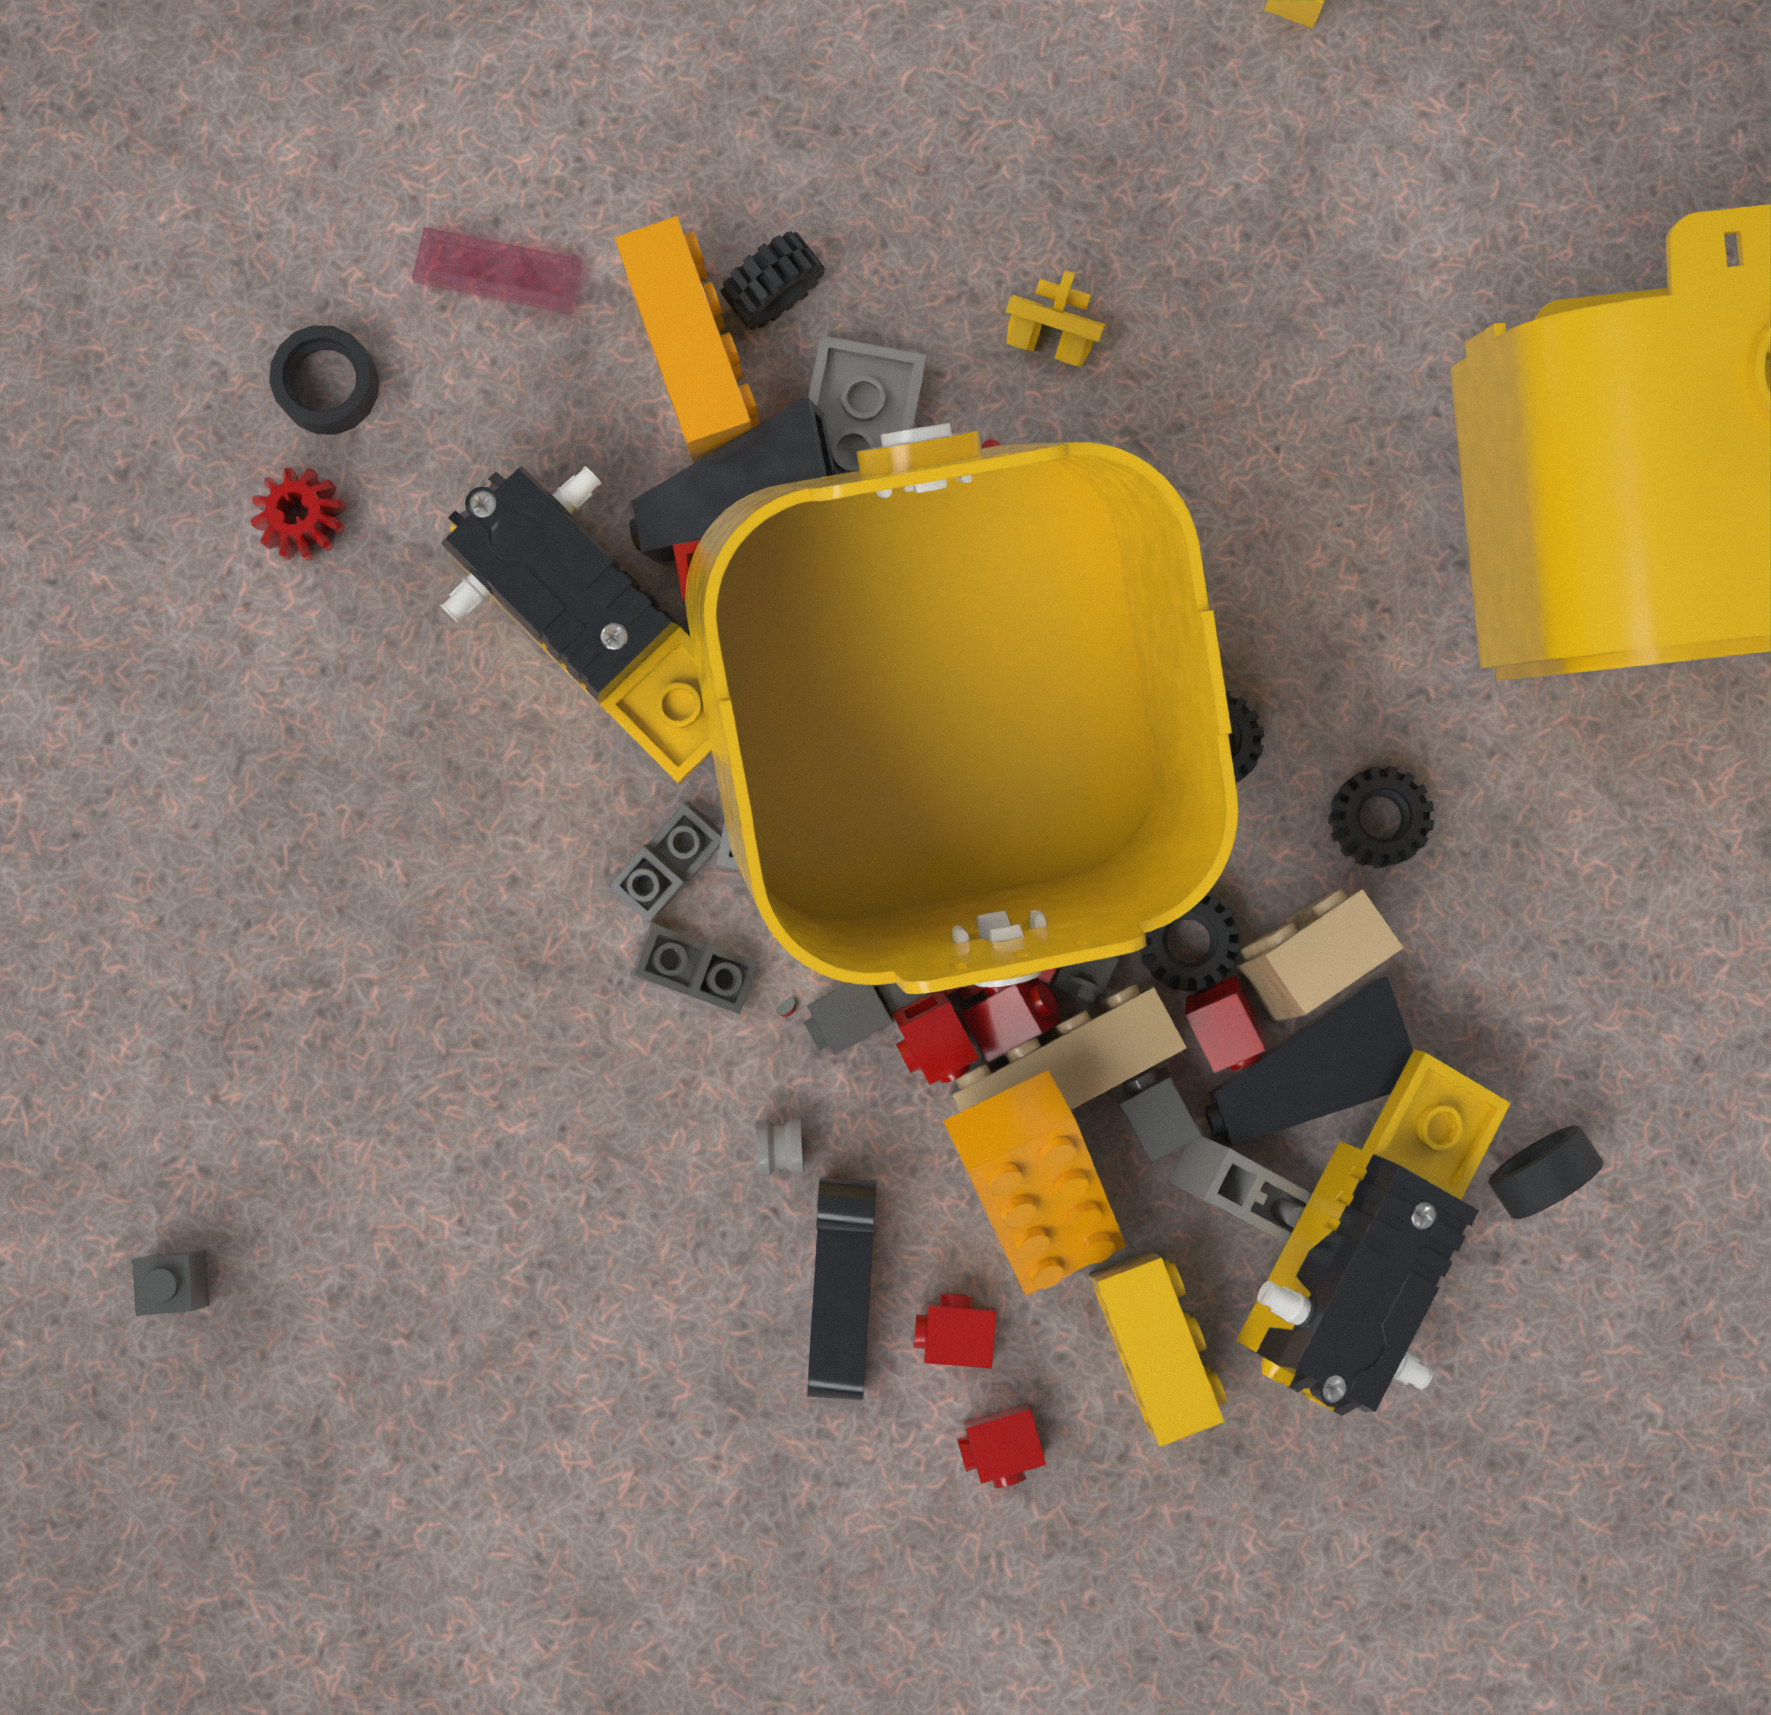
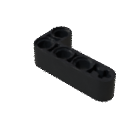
M821 1177L819 1180L807 1397L863 1400L877 1180Z

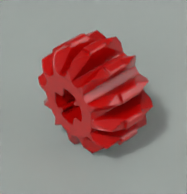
M284 468L282 484L279 485L271 477L264 479L265 487L270 491L268 497L263 495L252 497V503L263 511L251 518L252 526L257 530L264 531L260 542L267 549L278 546L279 555L286 560H290L297 550L306 561L313 560L315 554L313 544L318 543L324 550L330 551L333 548V544L325 536L327 532L343 533L345 525L334 518V516L346 510V505L340 498H332L337 487L329 479L319 482V475L310 468H307L300 478H298L292 468ZM302 504L308 510V514L304 520L296 517L297 523L295 524L288 517L289 513L293 508L300 511L299 505Z

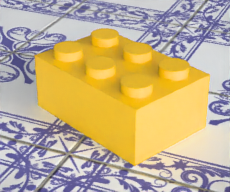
M1149 1251L1089 1274L1148 1433L1159 1447L1224 1423L1225 1421L1219 1407L1228 1404L1227 1397L1216 1371L1212 1372L1208 1365L1203 1367L1198 1352L1206 1350L1207 1346L1196 1318L1190 1317L1188 1312L1183 1313L1177 1298L1185 1296L1186 1291L1175 1264H1170L1168 1259L1162 1260V1257Z

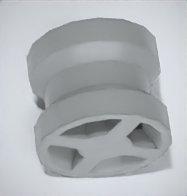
M802 1118L790 1119L785 1125H773L769 1120L757 1121L756 1141L759 1176L771 1175L776 1169H788L792 1174H803Z

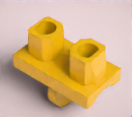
M1065 270L1060 284L1040 278L1035 294L1055 300L1053 307L1016 295L1010 296L1005 311L1011 314L1006 344L1034 352L1042 325L1044 324L1063 330L1054 359L1081 367L1092 349L1093 342L1100 341L1105 324L1064 311L1066 304L1087 310L1091 294L1072 289L1076 273Z

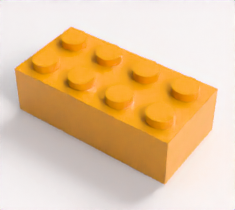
M678 216L614 238L694 464L756 427L760 422L758 419L759 413L749 384L737 385V381L744 378L730 332L723 335L719 334L720 331L726 330L713 283L711 281L701 284V282L708 280L696 235L694 231L684 234Z
M1049 1070L1035 1075L943 1121L996 1238L1025 1296L1039 1289L1050 1288L1056 1285L1062 1278L1090 1264L1101 1263L1114 1252L1126 1247L1076 1119Z

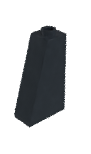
M809 398L800 400L633 499L632 504L635 518L630 520L629 527L636 549L658 564L675 560L673 544L702 539L711 524L727 508L747 495L776 485L836 475L824 413Z
M1388 976L1366 982L1264 1053L1253 1064L1241 1069L1208 1092L1212 1104L1205 1106L1204 1111L1213 1137L1223 1136L1226 1145L1235 1146L1391 1094L1413 1049Z

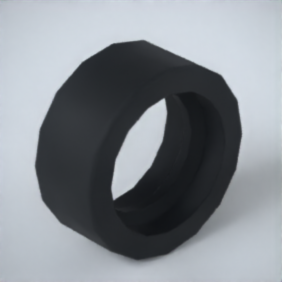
M312 325L294 332L279 345L270 363L269 384L276 403L297 426L314 434L337 435L355 428L370 414L378 398L379 376L372 358L352 334L334 326ZM320 350H334L345 355L352 363L356 373V386L351 396L339 407L328 411H316L304 406L297 398L293 387L294 372L298 364L309 354Z
M1572 1125L1543 1137L1511 1157L1490 1176L1488 1183L1510 1217L1522 1219L1549 1208L1580 1189L1602 1169L1603 1160L1582 1128Z

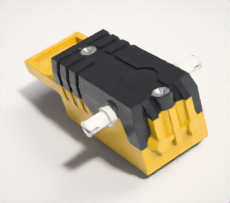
M520 466L508 478L502 477L499 473L495 472L488 478L491 483L489 487H476L468 493L465 500V511L459 513L455 510L448 517L452 523L450 527L451 533L441 544L469 576L462 579L463 582L449 594L450 598L440 606L458 623L460 618L466 613H471L490 595L606 714L608 713L678 785H681L712 754L691 637L666 610H661L659 603L647 591H642L639 583L627 571H623L620 564L573 518L572 514L580 510L579 507L593 495L591 492L602 483L584 466L578 475H573L561 487H558L557 491L552 495L523 466Z
M1416 1049L1413 1050L1363 1148L1359 1149L1339 1141L1269 1278L1260 1288L1257 1301L1236 1339L1240 1344L1263 1356L1261 1361V1373L1296 1392L1304 1393L1308 1399L1323 1407H1327L1341 1416L1355 1408H1359L1364 1412H1376L1392 1379H1396L1405 1385L1410 1383L1419 1390L1425 1389L1429 1385L1433 1375L1432 1369L1420 1364V1360L1408 1354L1407 1350L1439 1290V1287L1436 1285L1440 1277L1446 1276L1453 1263L1450 1261L1454 1250L1458 1252L1466 1238L1463 1235L1467 1225L1472 1226L1479 1210L1461 1201L1500 1126L1511 1104L1510 1102L1428 1053Z

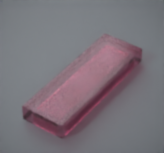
M424 227L412 279L417 284L572 315L583 263L579 258Z

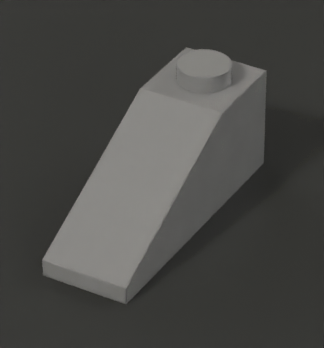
M1203 1136L1186 1145L1168 1181L1176 1187L1284 1243H1287L1312 1195L1311 1192L1236 1151Z

